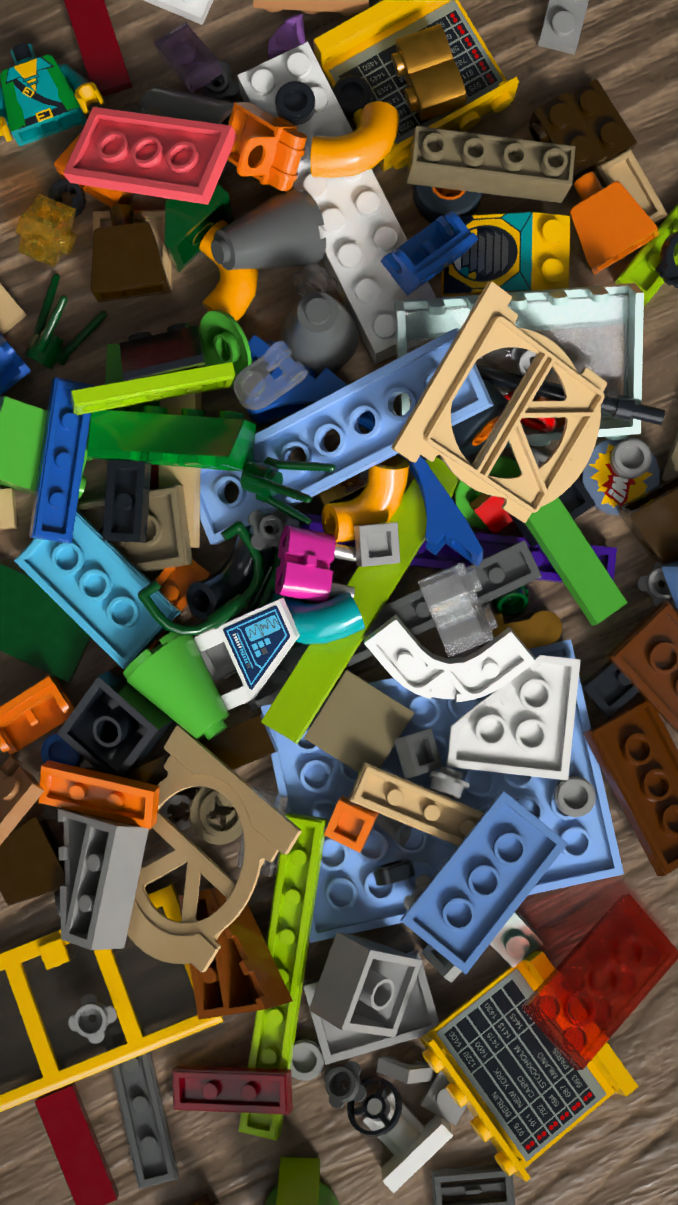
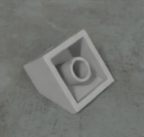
M337 932L309 1011L340 1030L395 1038L423 960L364 937Z

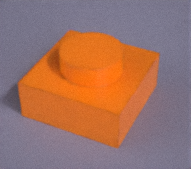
M342 795L337 802L324 836L360 853L366 844L379 813L353 803Z

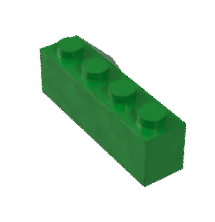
M130 406L91 413L87 457L102 461H146L152 463V465L243 472L245 465L250 460H253L256 424L244 420L243 413L220 411L219 418L205 417L206 411L182 408L181 415L167 414L168 408L158 406H144L143 412H130Z

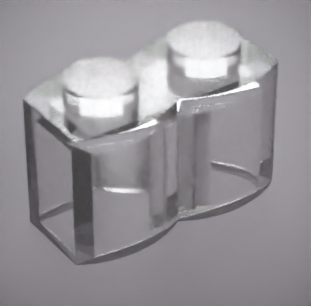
M461 562L417 580L448 657L494 639L491 630L497 628L498 625L490 606L481 607L476 592L483 589L474 567L466 570L464 563Z

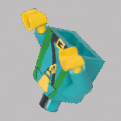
M19 44L10 51L15 66L5 69L0 73L2 84L0 85V136H4L6 142L12 141L11 131L20 147L86 123L85 114L89 113L87 107L94 102H99L101 106L105 103L97 86L89 82L68 64H57L52 55H44L37 58L31 44Z

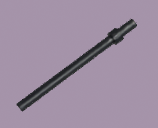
M476 364L481 377L495 386L516 390L523 378V375ZM543 381L536 393V396L557 401L565 399L562 385ZM604 395V400L601 404V411L611 413L612 418L627 422L632 418L661 425L665 416L664 409L635 403V398L618 395L617 398Z

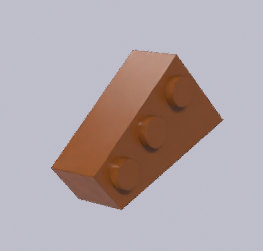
M217 888L199 891L196 915L198 921L211 916L227 901L226 897ZM179 895L178 898L182 917L184 895ZM248 904L234 922L221 932L217 939L221 948L207 971L200 972L192 963H189L198 1020L264 1010L293 1001Z

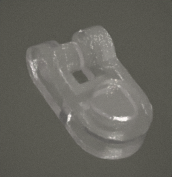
M278 341L273 344L262 357L243 369L236 376L234 392L239 403L245 408L260 410L270 405L298 385L307 376L308 371L300 361L295 362L290 356L292 351L284 341ZM279 366L283 373L274 380L269 372Z

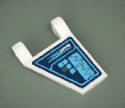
M281 598L229 621L216 630L212 629L200 634L194 640L201 652L222 642L225 643L243 683V686L221 696L226 709L230 710L251 701L257 696L300 634L297 631L284 598Z

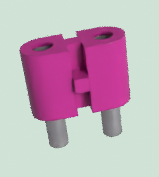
M286 525L279 542L278 558L281 561L280 566L276 568L275 593L277 595L319 603L327 601L329 596L337 597L346 592H349L354 597V587L332 583L333 571L330 570V563L334 561V558L355 562L356 548L336 544L335 536L332 534Z

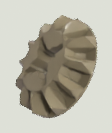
M208 787L196 789L193 801L188 804L190 807L188 822L196 832L195 835L215 845L227 844L238 838L242 834L243 829L239 816L230 801L214 789ZM215 802L219 806L231 807V809L226 810L225 813L220 815V822L215 818L206 817L210 811L215 809Z

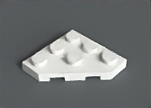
M538 655L535 658V663L504 686L492 692L450 726L446 766L568 780L581 660Z

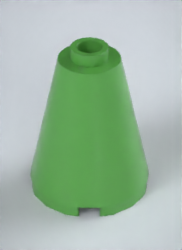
M170 632L159 639L160 645L151 651L147 648L135 658L124 670V677L132 687L197 740L205 736L210 741L228 727L224 720L229 716V713L193 636H181Z

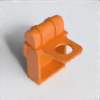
M234 102L228 125L233 127L237 138L227 160L237 166V173L240 176H253L262 185L270 184L278 190L288 192L292 189L294 181L297 180L299 163L306 150L307 135L297 131L298 127L282 117L276 118L251 102Z

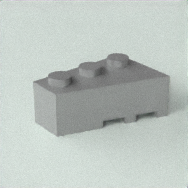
M57 809L58 822L64 823V847H59V860H65V886H60L61 939L89 950L122 949L126 943L149 829L67 809Z

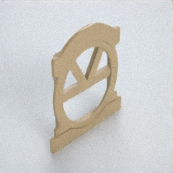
M489 281L391 448L416 463L420 455L432 462L437 455H440L450 471L464 484L487 495L504 497L505 502L502 505V509L526 523L532 512L536 513L540 507L552 502L571 487L586 467L599 433L601 404L604 400L603 391L607 386V382L587 367H584L578 374L569 357L556 343L535 331L516 327L515 322L518 314L507 307L512 296L494 282ZM506 347L523 348L536 353L535 358L474 462L471 464L461 453L452 430L451 407L456 394L476 360L483 355ZM553 368L562 384L565 399L563 401H532L550 369ZM565 417L564 430L557 447L548 459L538 467L520 420L522 418ZM509 441L521 471L520 476L512 478L490 476V471Z
M177 725L164 746V749L170 754L164 764V769L167 770L168 775L158 784L160 786L157 823L152 827L175 851L144 868L141 866L127 935L136 946L155 959L172 964L192 963L200 972H206L221 948V945L217 942L218 937L223 930L234 922L247 905L256 886L264 861L273 862L279 851L282 854H289L302 831L184 728ZM202 786L218 791L230 801L239 816L244 834V860L237 883L160 812L169 798L184 789ZM187 863L182 919L180 922H176L165 917L157 910L149 899L145 887ZM202 874L226 897L227 901L211 916L198 921L196 915L200 876Z

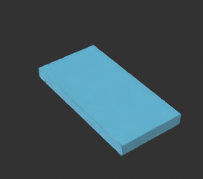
M76 510L72 544L34 538L14 560L124 670L165 630L153 619L138 598V592L150 584L151 581L110 541L103 540V534L78 510ZM160 590L150 596L160 611L170 621H173L180 614L181 610Z

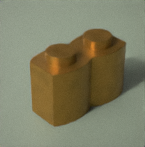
M441 24L396 39V53L391 54L392 62L397 76H404L409 86L404 89V93L411 112L417 110L421 121L465 106L466 90Z

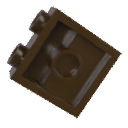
M597 78L568 95L567 92H564L535 109L529 122V131L534 141L575 146L572 185L583 175L595 172L596 168L604 162L628 149H634L637 144L634 136Z

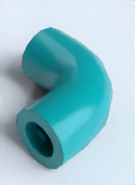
M274 590L268 603L270 604L284 598L297 631L300 634L296 640L298 643L326 644L365 629L361 613L349 592L322 603L308 604L304 603L302 599L277 595Z

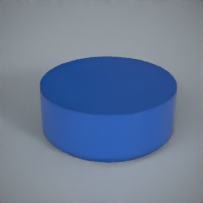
M57 733L47 737L41 747L43 763L50 760L77 766L82 758Z

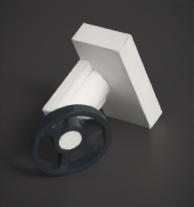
M369 1077L362 1080L361 1084L366 1087L372 1083H380L376 1094L370 1095L362 1107L354 1108L355 1101H349L347 1103L348 1118L357 1131L366 1136L378 1137L394 1154L381 1168L384 1184L395 1193L453 1137L449 1122L438 1115L424 1126L404 1105L401 1095L394 1084L381 1077ZM388 1085L392 1091L386 1096ZM366 1115L363 1118V1122L372 1131L362 1129L357 1123L355 1116Z

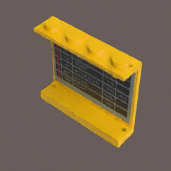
M382 0L313 40L314 55L332 88L342 77L348 75L360 76L368 82L371 88V102H387L398 111L400 119L397 137L390 153L378 163L383 172L391 167L400 169L409 163L410 145L414 138L416 126L451 131L460 129L461 132L467 131L474 127L484 114L491 110L497 113L507 108L514 100L519 84L517 77L509 81L506 80L459 0ZM441 24L466 90V104L464 107L421 121L417 110L411 112L408 107L404 89L409 86L404 76H397L391 54L396 53V39ZM351 118L354 125L357 128L356 121L354 120V118Z
M534 951L514 968L512 966L507 968L420 1038V1041L426 1048L422 1052L424 1059L435 1073L441 1070L450 1084L446 1086V1090L460 1108L464 1105L467 1106L474 1116L470 1124L484 1142L490 1139L498 1151L494 1158L509 1177L514 1173L525 1182L531 1178L525 1168L611 1095L617 1093L627 1097L639 1087L543 951Z

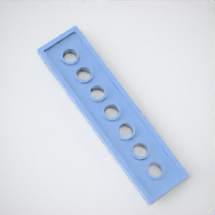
M455 328L256 433L253 460L264 463L267 457L290 461L292 451L297 447H301L306 454L305 462L334 464L335 470L332 472L278 470L283 475L282 485L313 497L398 454L391 447L454 341L459 329ZM476 364L473 365L452 401V426L494 406ZM407 393L411 399L410 410L405 415L398 416L394 412L393 402L399 394ZM370 411L375 417V426L370 433L363 434L359 430L358 420L364 412ZM335 429L340 435V444L335 451L329 452L324 446V437L328 431ZM201 468L200 520L210 545H218L226 541L222 537L221 532L236 521H241L246 528H250L248 516L253 511L258 510L262 514H268L278 510L268 503L256 500V494L242 489L240 481L242 472ZM233 481L239 488V495L237 500L230 504L225 498L224 491L227 484ZM280 493L274 496L291 507L303 502Z

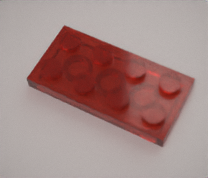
M630 894L621 895L521 1007L575 1070H583L677 961L678 950Z

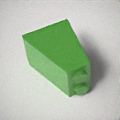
M6 396L0 398V485L35 495L48 411ZM90 425L88 429L78 499L82 496L86 486L87 477L83 475L86 461H91L93 459L87 457Z

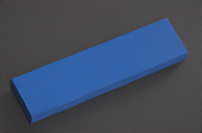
M58 377L52 379L29 532L30 538L72 544L91 413L81 415L73 413L71 391L95 387V385Z

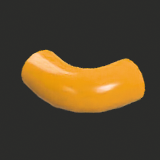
M371 102L361 110L359 126L355 131L340 136H313L311 144L312 177L338 178L355 176L374 168L390 153L397 137L400 117L395 107L387 102Z
M220 220L205 234L199 246V250L216 264L220 273L218 284L202 301V304L208 312L222 310L230 314L238 322L255 297L259 272L258 269L227 270L215 261L211 252L214 234L217 230L228 224L225 220Z
M394 455L369 468L367 484L360 495L347 502L326 504L322 511L323 532L334 535L336 543L355 540L354 525L389 522L403 499L408 482L410 464L408 460Z

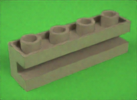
M416 126L414 138L410 145L406 184L562 203L572 186L575 146Z

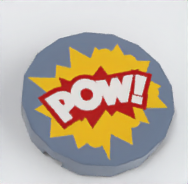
M609 439L601 442L594 448L586 467L581 473L580 481L596 503L594 508L608 515L620 516L617 508L659 486L660 470L655 456L651 453V464L644 474L635 479L619 477L611 468L610 454L613 448L622 440Z

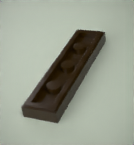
M263 714L222 731L210 741L207 738L199 741L232 770L278 751L269 727L261 722L264 718ZM170 754L134 768L125 778L158 785L168 775L167 770L164 769V764Z

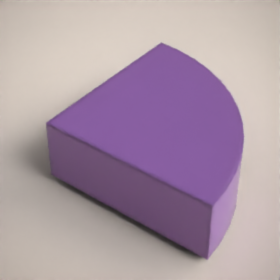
M303 14L294 15L286 19L285 23L271 36L268 44L269 60L305 43Z

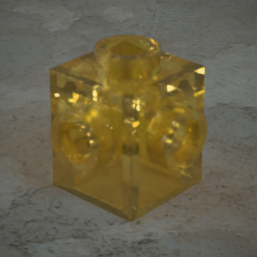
M39 194L27 212L22 213L16 228V234L20 235L18 252L55 267L62 255H69L74 247L77 234L72 232L76 209Z

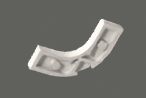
M397 615L364 638V644L397 682L413 693L428 699L435 697L456 699V702H462L486 696L504 686L536 662L533 654L511 627H508L478 651L461 658H444L432 654L418 642Z

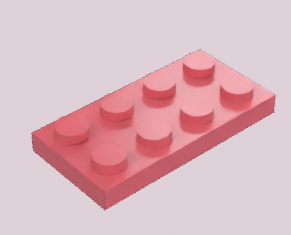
M93 107L63 174L70 183L208 205L237 135L230 125Z

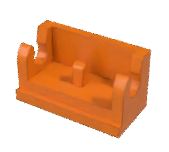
M56 676L46 677L0 707V749L3 753L7 751L10 755L16 754L66 722L76 708Z

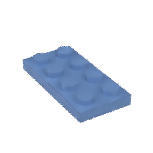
M501 791L400 921L463 973L467 974L568 843L506 792Z

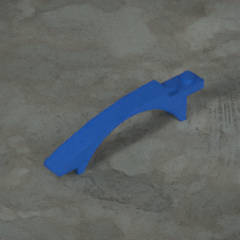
M254 335L248 342L252 364L269 376L245 404L250 419L258 425L287 418L347 386L345 382L328 368H325L317 377L308 366L293 363L285 357V351L272 340H268L265 343ZM370 411L364 412L358 420V426L371 432L375 426L373 413ZM419 456L416 463L408 460L410 463L409 469L419 485L427 514L426 549L436 556L446 543L478 567L483 560V549L466 518L426 461L421 456Z

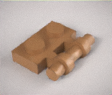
M10 755L2 766L0 765V845L44 792L32 773L22 768L23 763L13 755Z

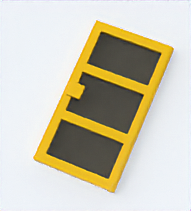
M174 884L148 894L149 899L160 913L173 921H181L179 898ZM58 930L1 953L0 1112L224 1022V1018L219 1016L198 1020L189 964H172L155 959L136 946L128 935L125 947L122 949L89 950L62 940L61 930ZM86 994L96 995L98 1002L106 1007L113 1006L117 1011L116 1020L113 1023H109L104 1031L105 1038L96 1044L91 1043L87 1037L80 1035L77 1031H72L68 1024L70 1016L76 1014L77 1010L81 1007V998ZM90 1015L89 1020L95 1022L96 1016Z

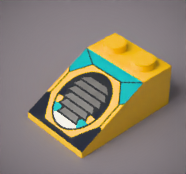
M537 212L459 216L470 232L475 233L478 240L463 256L442 270L441 296L480 295L489 281L494 282L507 293L569 288L570 216Z

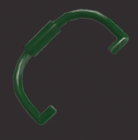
M236 521L221 532V535L227 541L238 533L249 549L254 562V575L249 587L242 595L238 593L208 615L206 621L197 625L183 626L170 621L150 597L161 588L159 583L154 580L138 592V598L153 619L165 630L181 636L199 635L212 628L218 629L248 607L247 602L258 592L264 576L263 557L260 550L255 549L251 545L250 539L252 536L241 521Z

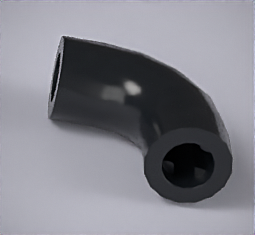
M239 535L230 557L222 568L214 575L192 583L187 589L188 607L193 615L200 620H207L206 617L238 593L242 595L251 583L254 575V562L249 549ZM275 546L270 549L260 550L263 557L264 574L270 564Z

